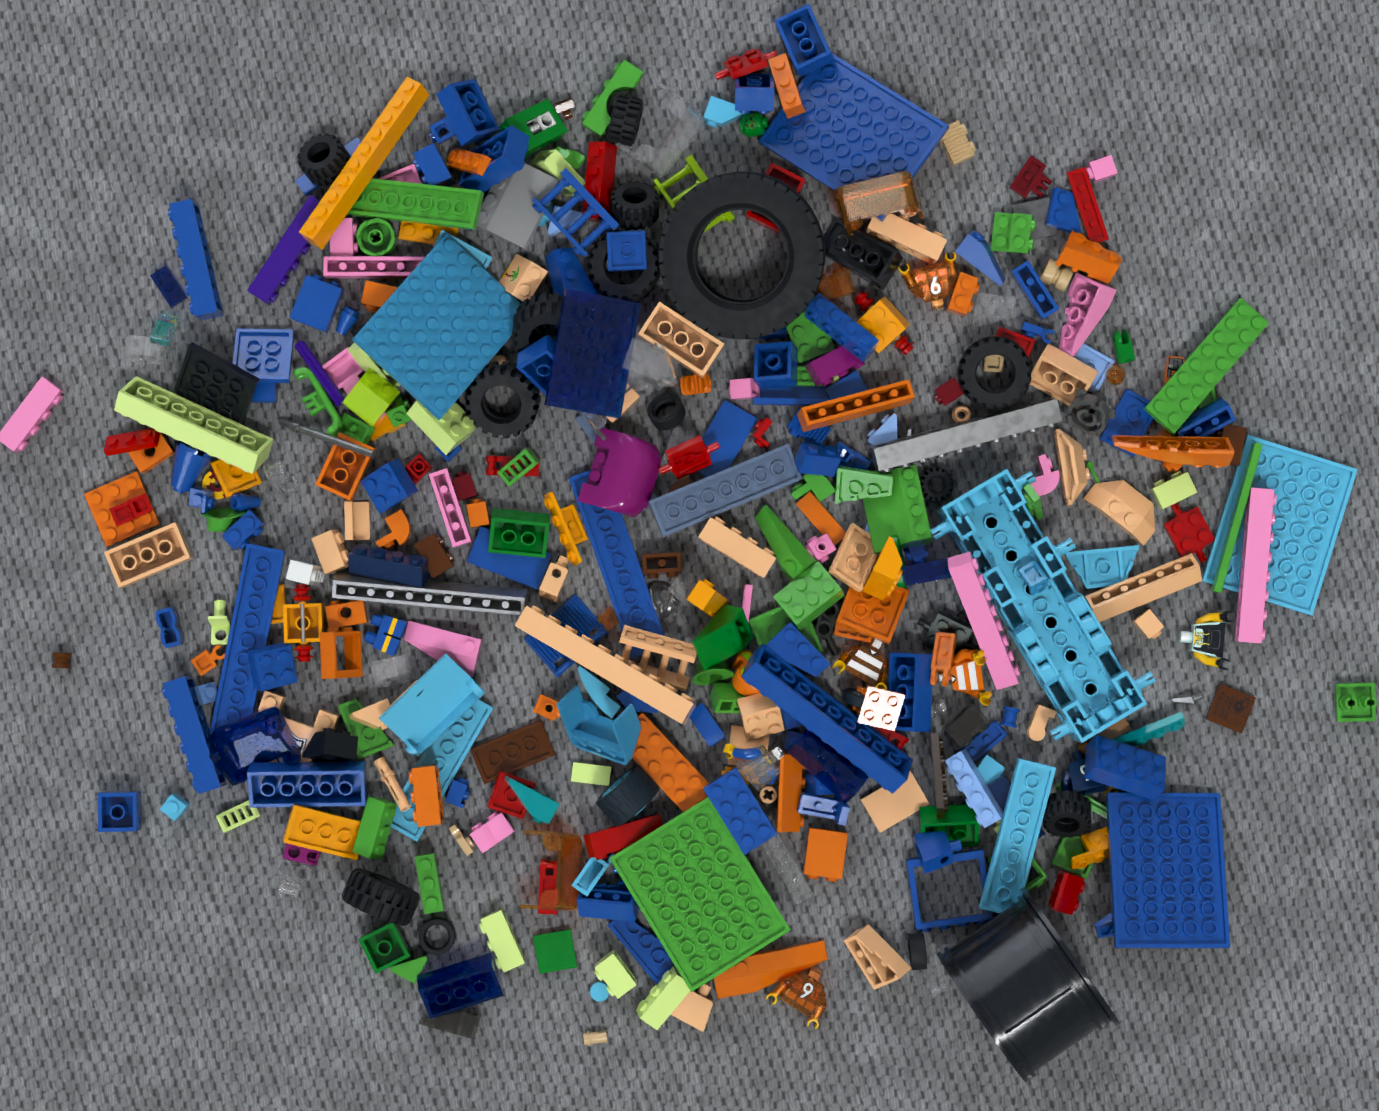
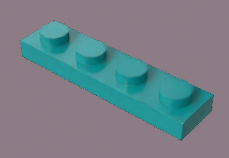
M1178 712L1112 740L1130 746H1141L1150 739L1163 737L1167 732L1180 730L1185 726V718L1182 712Z

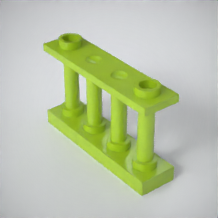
M692 155L685 158L686 164L682 170L660 184L657 178L653 180L655 184L653 186L654 189L657 190L659 196L662 195L671 209L692 188L708 180ZM694 174L697 178L695 184L671 200L665 190L686 175ZM729 211L717 216L710 222L704 232L720 221L724 222L726 220L728 224L735 220L734 215Z

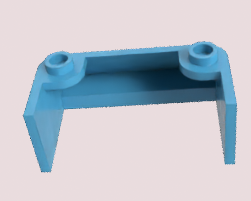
M575 685L556 704L568 737L575 747L622 765H626L632 759L641 731V723L633 704H630L615 720L599 715L597 706L593 702L583 700L578 685Z

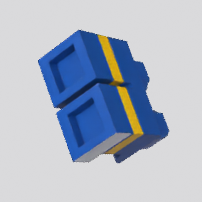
M374 614L370 624L380 628L377 634L367 631L364 641L373 645L372 647L396 656L401 643V639L398 638L403 637L408 622L388 615ZM385 633H388V634H390V635L396 636V637H398V638H395V637L386 635Z

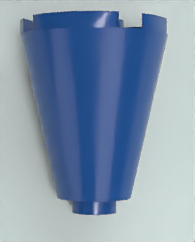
M177 441L171 486L174 487L173 490L182 494L189 492L190 487L194 485L213 456L199 449L192 448L182 441Z

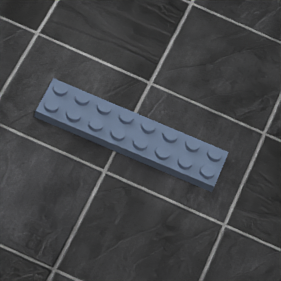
M789 444L648 501L662 537L802 480V475L798 472L794 463L795 458Z

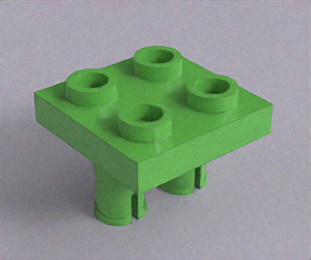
M1335 683L1336 722L1376 721L1377 700L1375 699V683Z

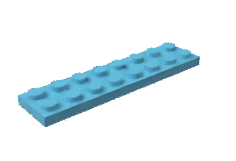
M480 699L424 751L416 765L438 764L442 798L494 707ZM408 779L403 792L412 806L408 810L401 812L397 805L391 827L417 842L426 826L418 827L417 823H414L413 811L416 810L415 803L411 801V792L414 791V788Z
M1021 758L1017 759L979 904L980 909L1002 913L1012 906L1010 904L1012 900L1016 903L1019 901L1017 897L1022 896L1020 889L1026 886L1056 767Z

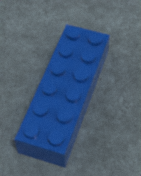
M193 199L170 203L168 216L170 221H173L175 227L172 228V233L179 247H176L178 258H181L183 263L180 269L182 276L186 277L187 281L185 291L191 299V303H189L190 312L201 321L224 316L199 204Z
M192 675L163 683L162 693L165 699L168 698L170 704L168 711L170 716L174 717L176 723L174 725L175 733L177 736L180 735L182 741L180 748L182 753L186 754L188 760L186 761V767L189 773L192 772L194 778L192 786L194 790L201 794L227 785L202 705H199L194 688L196 686Z
M366 761L250 763L247 771L250 808L292 807L293 804L304 807L366 806L368 799Z

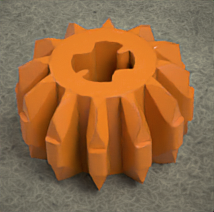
M696 374L682 376L679 386L683 395H693L710 392L712 382L709 374H706L704 378Z

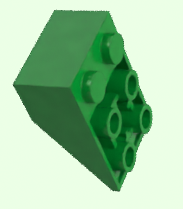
M725 604L692 641L704 671L742 651L753 639V634L743 608Z

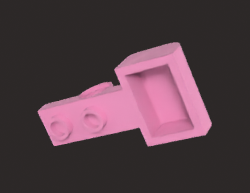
M349 347L322 366L339 391L344 389L347 395L360 380L359 377L365 373L348 352ZM384 412V414L379 418V420L387 414Z

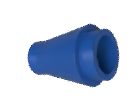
M349 306L342 309L335 331L346 336L347 332L359 319V312Z
M239 492L231 496V507L238 512L259 508L261 505L259 496Z

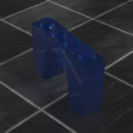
M948 558L901 567V570H903L904 586L951 578L948 569Z

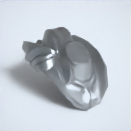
M664 581L653 582L650 586L651 600L654 609L660 615V619L669 617L673 611L677 614L679 598L673 587Z

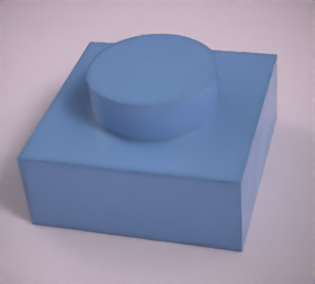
M215 682L194 687L199 705L216 701L217 689Z

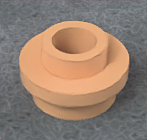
M957 406L952 412V419L955 423L971 419V412L966 406ZM959 412H963L965 414V417L963 419H960L958 417Z

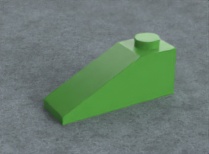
M714 683L709 695L714 713H740L737 699L746 697L738 693L732 683Z

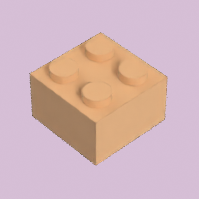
M758 693L737 699L747 741L784 731L781 710L768 697Z

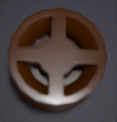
M52 652L54 658L52 668H71L70 658L72 653Z

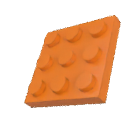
M138 471L84 494L106 547L160 525ZM146 493L153 511L116 527L109 509Z
M896 585L890 597L885 596L882 601L863 591L857 592L849 586L836 623L889 644L909 590L898 588Z

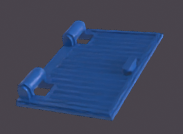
M576 594L551 614V616L561 621L560 625L562 627L568 625L578 631L577 635L579 637L584 634L594 640L593 645H596L609 633ZM596 627L599 632L591 637L589 632ZM530 634L524 638L527 644L557 678L575 663L574 660ZM561 657L564 662L559 667H556L554 663Z

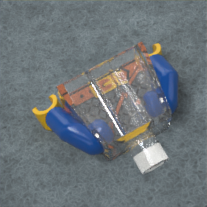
M726 744L723 752L727 753L726 757L728 759L734 757L737 770L758 791L762 790L766 785L775 783L780 773L778 760L784 757L779 747L769 752L763 745L740 749L736 748L733 744Z

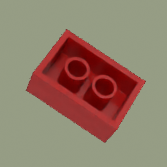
M773 163L770 164L766 175L783 181L799 194L805 184L806 179ZM747 211L745 218L778 234L781 233L776 225L765 216L754 211Z

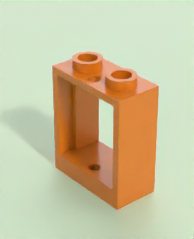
M353 627L341 628V632H339V628H327L328 632H320L321 679L363 677L361 631H353ZM344 636L345 670H337L336 637Z

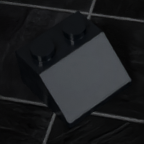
M323 728V731L314 733L303 752L302 758L325 762L356 760L358 736H352L351 732L347 731L336 733L334 729Z

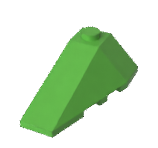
M764 505L755 516V520L771 551L775 553L774 557L781 571L792 582L811 567L816 560L767 505Z

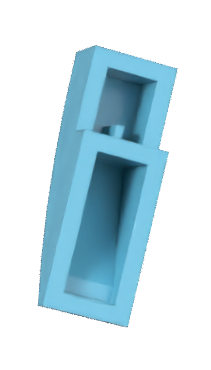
M580 665L577 669L587 692L599 708L612 719L621 705L606 695L611 688Z
M614 852L608 853L607 858L596 860V857H591L571 886L585 896H588L611 863L609 858L614 856Z

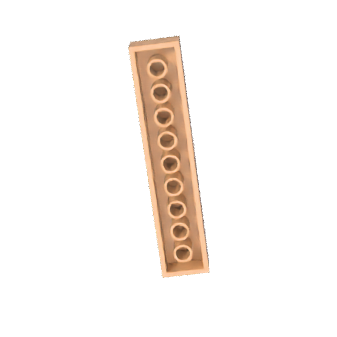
M534 605L531 608L525 607L515 624L516 627L683 725L686 724L696 707L693 703V698L684 693L681 696L676 694V688L667 683L664 686L659 684L661 681L659 678L650 673L648 676L642 674L644 670L633 663L630 667L626 664L628 660L618 654H615L613 657L610 655L611 650L601 644L596 647L593 645L595 641L584 634L579 637L577 635L578 631L568 625L562 627L560 625L561 621L551 615L548 618L545 617V612Z

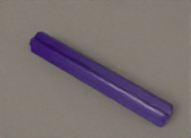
M304 341L296 343L295 349L335 405H342L345 399L309 347Z

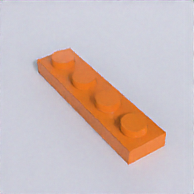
M454 148L448 155L446 165L453 169L483 176L491 158L483 154Z

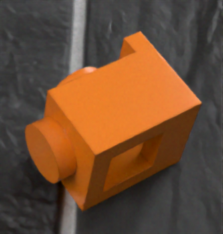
M540 694L533 712L553 721L561 717L556 705L559 701ZM547 705H551L553 707V710L551 712L546 711Z

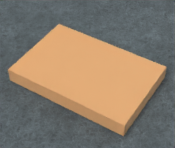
M850 524L828 573L857 592L862 591L878 554H874L870 534L856 524Z
M911 771L907 781L893 794L880 787L860 799L879 833L919 811V807L929 805L927 798Z

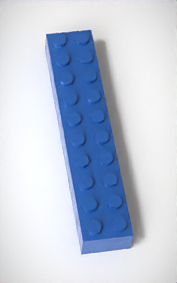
M762 644L749 657L741 676L746 683L754 686L763 696L772 700L777 707L785 710L794 720L802 723L808 731L816 734L824 743L833 747L838 754L847 758L852 765L860 768L869 778L877 781L883 789L893 794L907 781L913 761L912 758L869 725L858 723V717L765 644Z

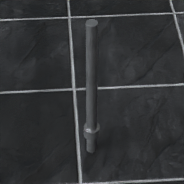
M284 418L279 420V425L289 428L290 431L297 434L303 433L370 458H374L376 455L374 450L306 427L301 422L290 421Z

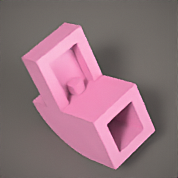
M1046 454L1036 457L1041 476L1035 477L1036 482L1031 483L1038 496L1053 491L1058 485L1060 478L1059 470L1051 472L1050 469L1053 468L1050 457H1046Z

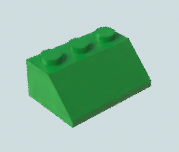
M492 508L488 552L545 558L550 514Z
M967 804L948 805V812H945V818L937 819L936 806L919 807V833L944 831L949 841L959 839L961 847H977L979 839V823L975 818L977 814Z

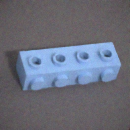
M964 749L945 760V767L948 773L955 777V784L959 791H963L965 794L967 805L971 809L973 808L977 814L975 815L977 822L986 828L1003 818V810L967 750Z

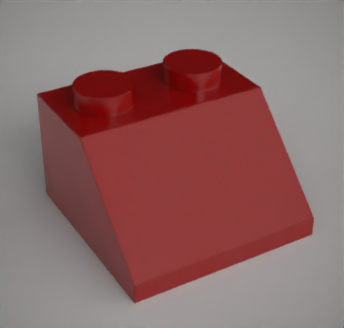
M1059 870L1048 906L1052 910L1070 915L1073 914V911L1076 912L1079 906V900H1077L1079 893H1083L1085 888L1084 878Z

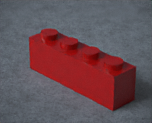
M589 142L585 189L611 215V193L614 186L617 146L607 142ZM583 200L582 214L589 206L585 200ZM596 214L595 216L592 215L588 220L600 222L602 218Z
M660 814L649 815L626 822L619 827L612 826L583 835L589 858L596 857V860L604 859L611 852H614V855L661 827L663 824Z

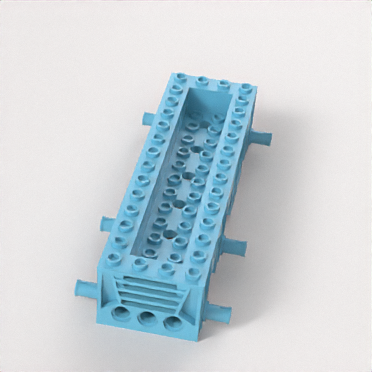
M1005 469L937 509L936 512L943 523L930 529V532L934 534L939 531V533L933 536L935 540L950 533L961 554L971 552L972 557L977 559L979 564L978 573H982L984 576V588L989 589L991 604L995 605L998 616L1062 721V724L1049 730L1050 734L1054 735L1052 737L1057 741L1069 733L1073 741L1083 743L1147 705L1141 690L1155 683L1156 680L1152 677L1153 675L1150 671L1135 680L1132 679L1127 670H1123L1111 650L1112 643L1084 596L1076 591L1065 573L1067 568L1062 562L1061 556L1075 549V544L1073 543L1066 547L1073 542L1069 537L1055 546L1047 536H1043L1025 506L1027 501L1022 495L1021 490L1027 484L1036 482L1035 477L1026 480L1033 475L1029 470L1024 475L1015 479ZM989 517L995 518L997 522L994 528H989L986 525V520ZM1009 550L1016 553V559L1012 562L1006 559V553ZM1035 560L1048 577V586L1041 593L1029 595L1026 592L1027 584L1019 575L1018 570ZM1048 617H1053L1056 620V625L1053 628L1046 626L1045 622ZM1069 650L1074 651L1076 654V658L1073 661H1068L1065 657L1066 652ZM1090 683L1096 688L1095 693L1092 695L1087 694L1085 691L1086 686Z

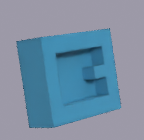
M1035 560L1018 570L1019 575L1028 585L1031 595L1043 592L1048 586V577Z

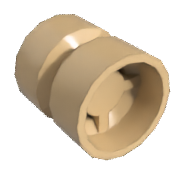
M1049 259L1040 279L1044 284H1053L1055 289L1064 292L1074 271H1071V268L1065 265L1062 267L1055 265L1056 261Z

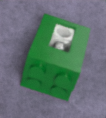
M549 99L505 119L500 125L501 130L499 131L501 132L512 125L530 136L529 148L525 154L524 161L532 153L562 139L568 132Z

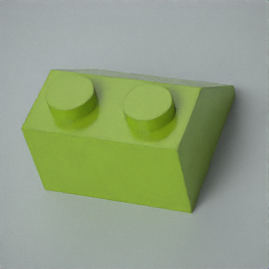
M369 368L342 403L373 427L394 402L400 391Z

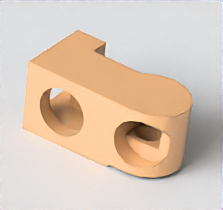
M1037 704L1027 729V736L1031 740L1041 741L1045 737V727L1049 717L1054 719L1057 711Z

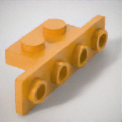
M551 491L544 495V504L550 510L552 523L559 531V539L565 545L569 562L573 566L578 565L582 562L576 544L588 540V537L574 505L572 504L560 509L554 493Z
M1108 827L1081 835L1080 840L1087 852L1072 857L1070 867L1072 870L1082 869L1088 864L1099 863L1109 858Z

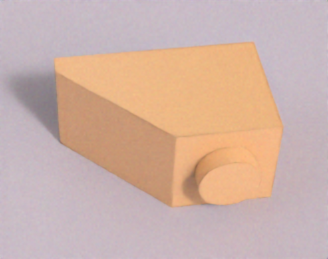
M384 699L351 713L349 717L351 720L373 729L381 727L382 730H385L388 727L379 717L390 707L388 699Z

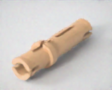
M385 757L375 760L374 765L381 775V780L387 785L400 811L404 812L411 808L412 805L408 801L395 777V772L390 769Z

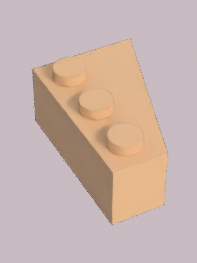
M869 924L857 929L843 940L874 990L900 979L912 969Z

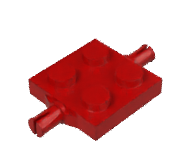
M750 49L744 55L729 57L727 61L723 62L725 69L714 73L715 78L719 80L724 77H731L734 80L768 67V59L777 56L776 50L762 54L759 49Z
M699 435L666 450L668 464L659 467L658 470L660 475L672 471L677 480L686 475L712 465L710 453L721 448L718 441L707 446Z
M1178 502L1171 505L1175 516L1170 521L1164 523L1163 526L1180 558L1196 553L1200 563L1208 560L1202 549L1213 542L1215 538L1198 506L1189 511L1182 512Z

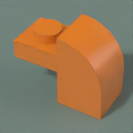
M400 509L385 518L392 532L376 541L379 548L387 550L395 545L394 541L396 540L400 546L408 541L411 535V524L405 512Z

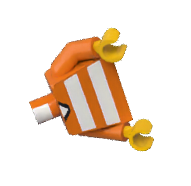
M961 649L953 656L949 678L952 681L953 690L971 695L979 699L982 705L987 706L992 702L989 699L992 693L990 691L983 693L982 691L984 690L981 666L987 660V658H983L985 652L983 650L978 651V649ZM938 671L940 681H942L943 672Z

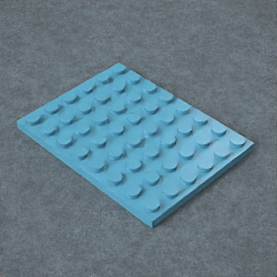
M1246 435L1240 466L1236 467L1215 534V540L1213 541L1202 576V582L1213 583L1251 444L1255 442L1260 443L1263 446L1251 487L1274 489V494L1277 495L1276 505L1273 506L1272 512L1275 513L1274 525H1271L1273 543L1270 544L1269 552H1272L1271 563H1268L1270 580L1266 583V590L1269 592L1267 602L1313 616L1358 469ZM1245 510L1223 585L1224 589L1237 593L1239 592Z

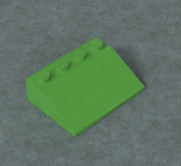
M910 465L886 472L887 474L895 475L894 493L890 496L863 498L874 554L881 552L887 537L898 534L902 549L930 544L932 535L917 466Z

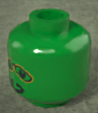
M758 111L745 113L742 115V119L739 120L741 132L748 138L763 135L765 128L769 126L767 116H763Z

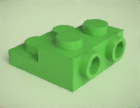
M995 212L991 251L1030 254V250L1034 248L1032 231L1036 230V219H1034V216Z

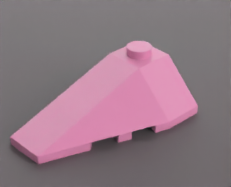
M1076 272L1068 290L1067 296L1070 297L1069 308H1065L1064 314L1067 315L1066 325L1062 326L1059 350L1073 357L1110 307L1117 291L1116 289Z
M408 621L404 640L437 661L447 654L469 676H474L483 639Z

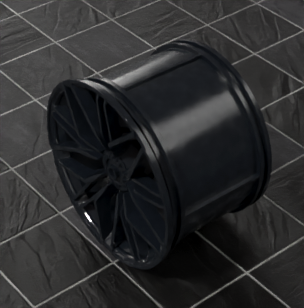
M1022 887L1020 889L1022 896L1017 897L1018 902L1015 903L1012 900L1010 902L1011 907L949 949L946 946L944 948L945 953L942 954L939 951L936 954L988 1033L1026 1083L1029 1081V1075L1035 1077L1036 1070L1098 1028L1101 1031L1103 1029L1101 1025L1104 1023L1108 1026L1110 1025L1109 1022H1113L1117 1026L1120 1022L1025 887Z

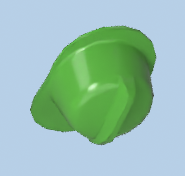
M232 507L213 508L206 514L201 513V515L206 517L208 531L226 532L235 523L236 517L244 515L248 510L238 512L233 510Z
M701 663L697 664L696 674L693 676L692 682L700 686L712 685L733 677L734 672L722 669L720 663L704 671Z

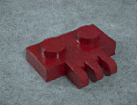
M1030 156L1009 189L1024 199L1030 191L1042 198L1044 194L1038 189L1046 191L1048 187L1042 183L1045 182L1048 185L1052 183L1049 178L1042 174L1046 165Z

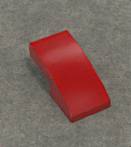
M146 493L110 508L109 511L116 527H119L152 512L153 509Z

